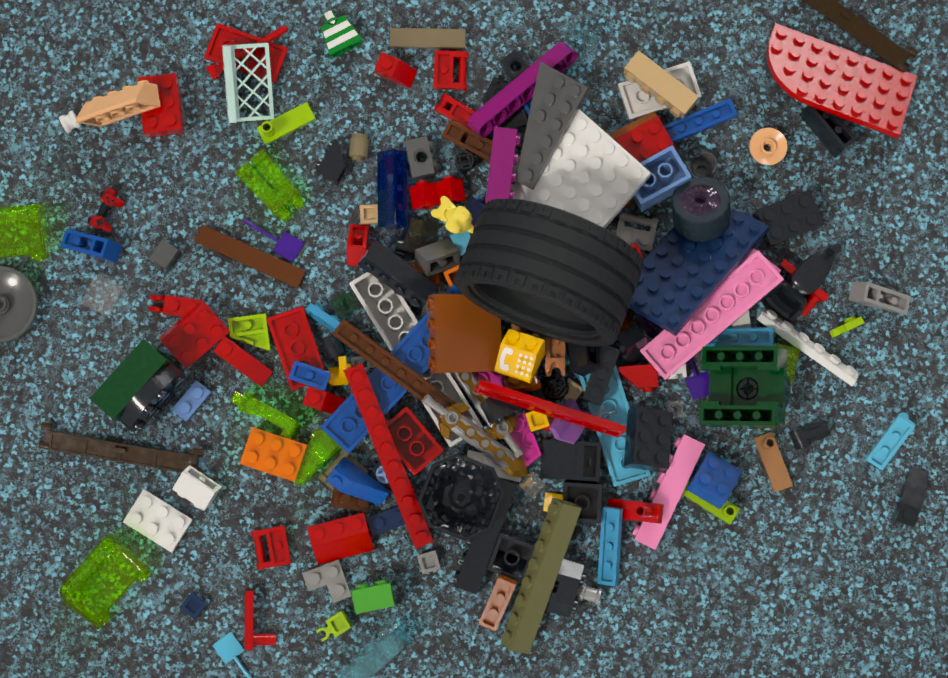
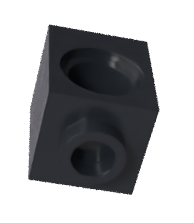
M513 50L500 61V66L512 81L529 68L528 64L516 50ZM513 64L520 65L521 69L519 71H513L511 69V66Z

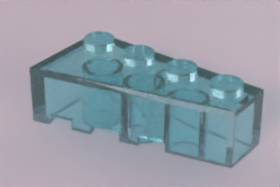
M398 621L389 630L385 627L377 634L380 637L375 642L371 640L363 647L365 651L361 655L359 652L350 659L352 663L348 667L343 665L336 672L338 675L336 678H371L413 638Z

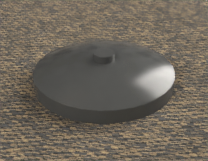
M0 266V343H6L16 340L30 329L37 316L38 297L33 284L25 275L15 269Z

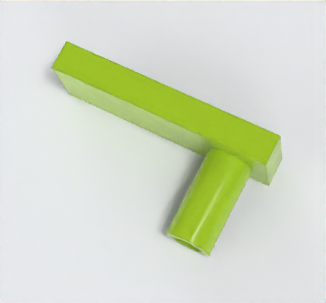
M306 102L269 122H263L261 126L257 127V130L265 145H268L315 121L316 118Z
M690 477L682 495L731 525L740 508L727 500L718 509L689 492L686 488L692 479Z

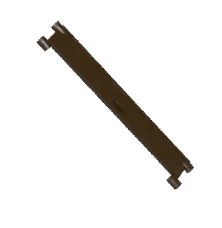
M802 0L903 73L907 69L904 63L910 55L915 58L919 53L912 46L906 52L836 0Z
M42 422L41 429L46 431L44 441H39V448L181 473L191 465L201 472V468L197 467L198 456H203L204 449L193 448V454L53 431L52 423Z

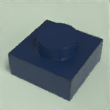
M191 592L179 608L195 620L207 606V603L194 592Z

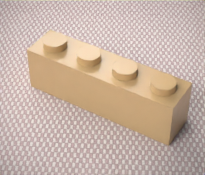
M639 50L624 67L623 73L628 81L637 83L645 94L650 93L655 97L654 99L658 104L668 107L671 114L675 117L684 119L698 101V95Z

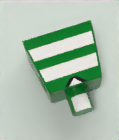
M333 10L323 15L327 24L321 26V30L331 60L363 44L361 36L345 15L336 18Z

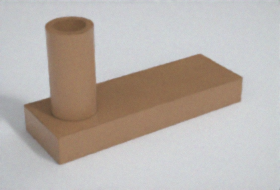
M769 432L753 438L773 492L775 493L793 486L773 433Z

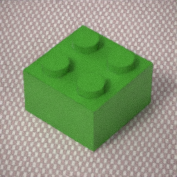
M387 579L375 581L373 586H368V583L356 585L355 589L351 591L355 613L359 614L395 606L396 601L392 582L387 583Z

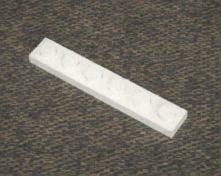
M765 308L761 311L757 318L758 321L768 328H774V332L850 386L854 385L859 374L852 366H846L839 357L826 352L822 345L809 340L805 333H799L793 328L791 323L778 318L774 311Z

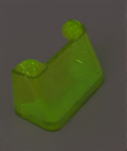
M43 204L1 207L0 258L30 255V258L37 262L48 258L49 249L45 206Z
M110 533L63 583L59 593L63 603L99 629L102 625L105 626L111 618L109 609L134 581L137 583L140 581L144 582L149 577L151 569Z

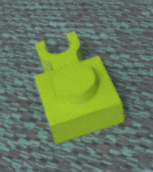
M854 315L845 319V324L829 332L831 337L834 338L865 322L862 316L856 318Z
M342 610L326 620L327 627H322L316 630V632L325 631L326 636L321 639L323 642L330 638L332 633L336 638L353 626Z

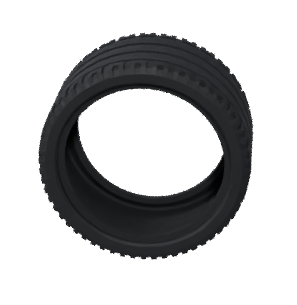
M494 199L486 202L479 214L454 282L458 290L471 302L496 317L518 327L571 344L591 347L609 346L614 344L620 333L644 263L637 251L627 242L585 218L537 202L520 199Z

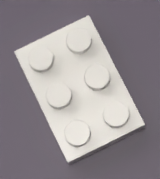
M143 489L123 523L173 553L193 519Z

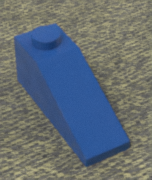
M66 229L60 247L113 263H117L123 246L106 238Z
M345 457L335 466L326 479L329 484L340 492L381 505L390 493L388 489Z

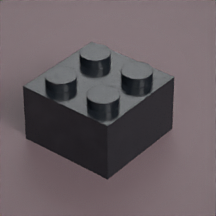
M564 481L563 500L572 502L582 508L577 522L601 523L604 483Z

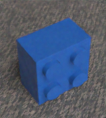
M708 451L702 458L686 490L720 509L730 496L742 470Z

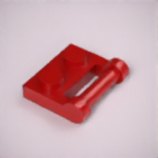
M435 50L434 89L468 90L466 68L469 52ZM454 58L459 59L458 83H453Z
M285 525L251 531L258 564H256L257 570L292 564ZM262 535L267 537L271 562L265 561Z

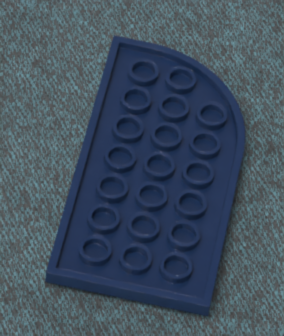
M717 209L705 210L693 215L705 216ZM731 210L728 229L720 237L711 241L696 242L688 240L673 227L643 260L642 273L629 308L676 336L769 231V226L748 214Z

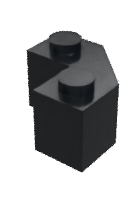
M563 559L547 612L569 618L571 611H576L578 600L575 597L579 584L583 585L586 576L583 573V564Z

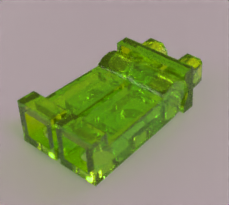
M262 149L250 161L275 189L274 191L249 162L245 163L235 174L275 217L286 222L292 216L286 208L292 204L299 210L305 203L297 188H294L264 149Z
M235 391L230 401L239 406L237 410L253 417H262L283 429L281 435L291 440L301 424L295 419L257 400L256 397L247 392L244 396Z

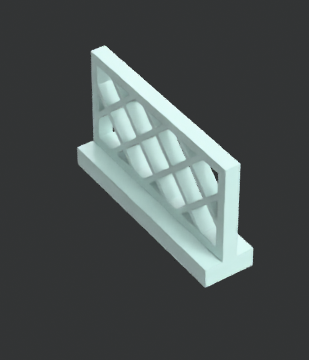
M269 43L222 45L228 122L237 123L241 121L274 119ZM257 47H265V55L261 60H258L252 54ZM243 48L248 54L240 62L235 57L234 49ZM250 55L258 61V64L252 71L243 64ZM260 64L266 68L267 72L262 80L253 73ZM241 65L250 72L243 81L236 75V71ZM251 75L260 81L253 90L245 84ZM261 84L268 88V93L263 99L255 93ZM242 85L251 91L245 100L238 96V90ZM252 94H255L261 100L255 109L246 102ZM264 102L269 107L270 115L262 116L256 110ZM244 104L253 110L248 117H240L239 109Z

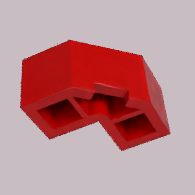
M454 176L443 177V180L437 183H428L427 180L416 182L415 186L409 187L413 210L434 209L435 206H440L442 196L448 197L454 205L466 201L462 178H454Z

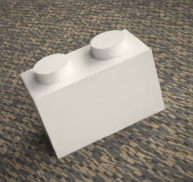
M189 465L181 473L173 490L180 497L192 502L196 508L206 510L212 504L222 486Z

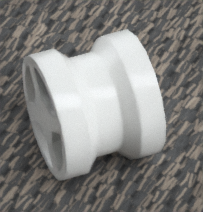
M73 110L69 111L68 115L59 117L67 134L71 133L72 129L81 127V124L76 122L77 116Z

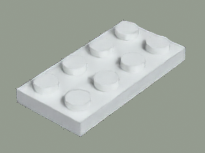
M690 61L664 69L698 95V99L702 97ZM625 81L617 85L629 121L646 116L654 111L656 113L669 109L665 105L661 106L654 99L655 97L650 93L645 94L635 82Z

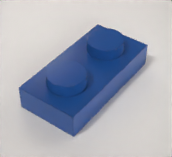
M294 361L288 379L326 391L332 373Z

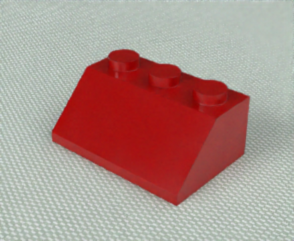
M365 512L307 527L318 565L374 550Z

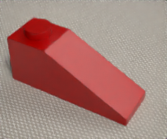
M225 336L213 351L261 387H263L273 371Z

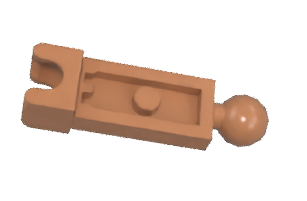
M546 337V375L551 376L552 370L559 368L561 375L565 376L566 342Z

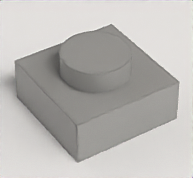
M436 550L417 555L422 574L441 569Z

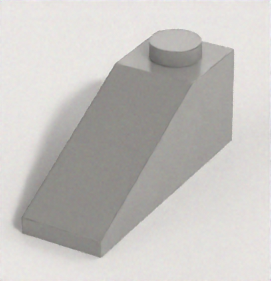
M852 282L849 301L903 315L908 313L911 296L870 282Z

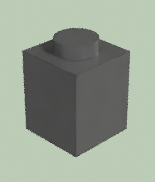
M162 239L150 256V259L153 261L152 265L160 271L163 268L169 271L181 252Z

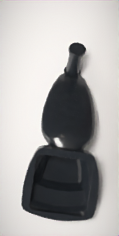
M838 243L830 245L828 248L822 249L804 260L793 272L790 283L781 282L760 300L765 308L774 311L782 321L792 323L796 320L806 306L807 300L805 295L814 293L822 285L833 265L834 254L841 252L842 246Z

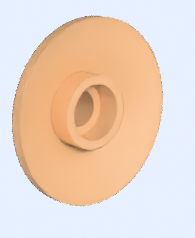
M763 128L752 136L749 150L751 156L758 163L774 165L785 157L787 141L780 131L774 128ZM769 145L770 151H766L764 146Z

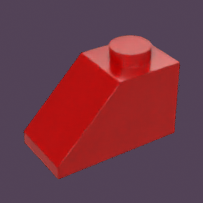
M381 52L374 69L375 75L409 89L417 74V70L383 52Z
M350 224L347 241V265L359 266L358 262L368 248L369 225Z
M651 364L617 368L618 373L636 389H642L643 393L654 392V388L659 387L657 371Z
M308 386L302 404L332 415L346 399Z

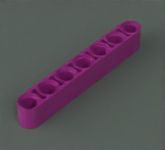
M564 42L556 44L473 113L468 119V126L481 137L489 135L494 130V127H498L533 98L540 62L563 73L576 61L577 52Z

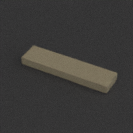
M390 28V48L465 49L466 29Z

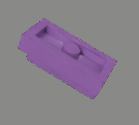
M568 398L564 404L565 407L593 415L591 412L581 410L574 399ZM557 418L554 419L549 427L555 439L570 444H575L585 427Z

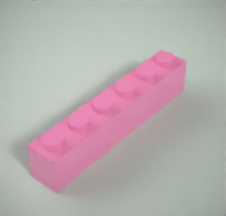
M685 434L681 438L677 437L673 445L676 449L673 455L670 454L669 469L665 470V473H660L657 479L659 485L656 490H652L648 498L651 500L650 503L664 504L662 524L641 522L640 525L636 524L632 535H634L633 540L656 550L705 444Z

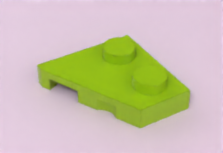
M266 313L228 318L230 338L267 351L271 350Z

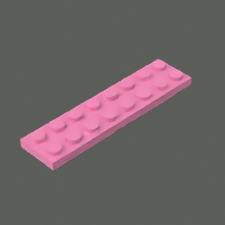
M758 250L728 276L676 336L663 330L643 347L640 352L662 378L667 380L700 352L703 346H707L784 281L783 277Z

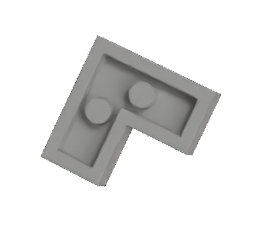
M339 560L302 573L308 591L327 585L333 603L352 596Z

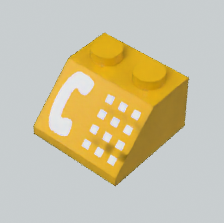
M508 329L501 342L494 371L531 383L546 354L545 340Z

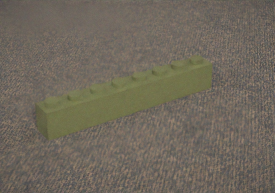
M552 498L551 504L548 507L545 521L535 543V549L528 563L518 596L515 599L507 627L502 635L501 644L510 651L530 653L582 509L572 502Z

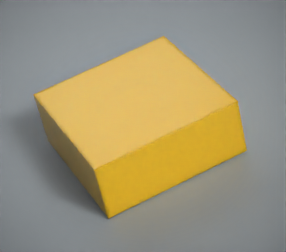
M535 411L525 413L531 432L550 426L546 415Z

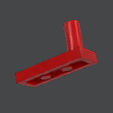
M786 259L779 264V267L792 277L796 268ZM818 288L806 298L807 303L801 315L806 317L819 301L825 302L829 295Z
M608 498V507L623 509L622 520L662 524L664 504Z
M245 590L244 650H253V646L276 645V634H253V590Z

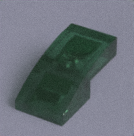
M354 291L330 301L338 318L363 308Z

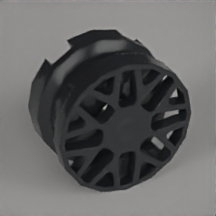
M552 370L551 376L544 377L546 373L543 374L540 378V381L543 383L541 385L542 393L550 400L556 401L564 398L569 390V383L560 372Z

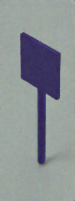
M242 220L247 225L276 241L277 244L273 251L291 262L294 261L304 244L285 231L281 238L278 239L250 221Z
M691 358L689 363L694 376L685 380L694 401L709 395V376L707 372L697 374Z

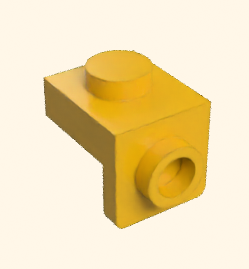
M346 356L338 357L339 367L328 368V372L332 373L329 380L330 386L348 385L343 370L350 368L351 363H347Z

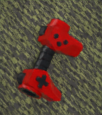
M107 187L106 191L100 193L99 196L102 204L97 215H92L88 218L89 226L100 231L102 229L106 232H111L113 227L104 219V216L109 206L123 207L124 201L116 196L118 192Z

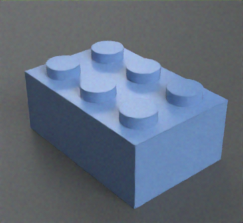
M673 145L641 162L652 175L634 194L633 199L642 212L673 195L679 186L692 180L691 174Z

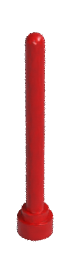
M283 25L255 43H270L288 31V27ZM257 47L253 52L257 51L262 47ZM243 49L235 54V57L240 61L248 53ZM223 62L219 65L211 64L206 67L213 81L218 79L219 75L224 71Z

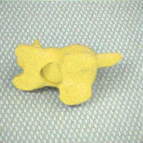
M442 196L438 209L432 210L431 215L444 221L446 229L452 233L462 234L467 231L473 234L474 226L471 224L472 216L469 210L463 206L456 207L448 197Z

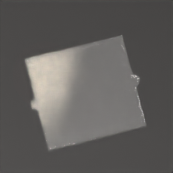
M95 274L81 304L92 309L95 313L99 312L110 317L124 287L112 282L110 278L105 279Z

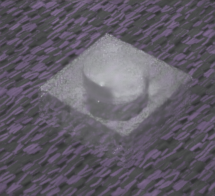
M531 472L519 486L533 498L545 484L534 472Z

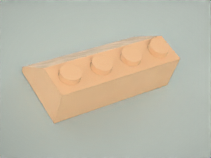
M142 80L137 82V85L124 86L120 91H110L106 96L93 97L92 101L84 104L76 117V122L103 127L161 107L157 84Z

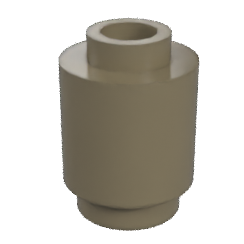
M353 133V137L350 138L349 157L352 158V161L363 162L364 159L368 158V135Z

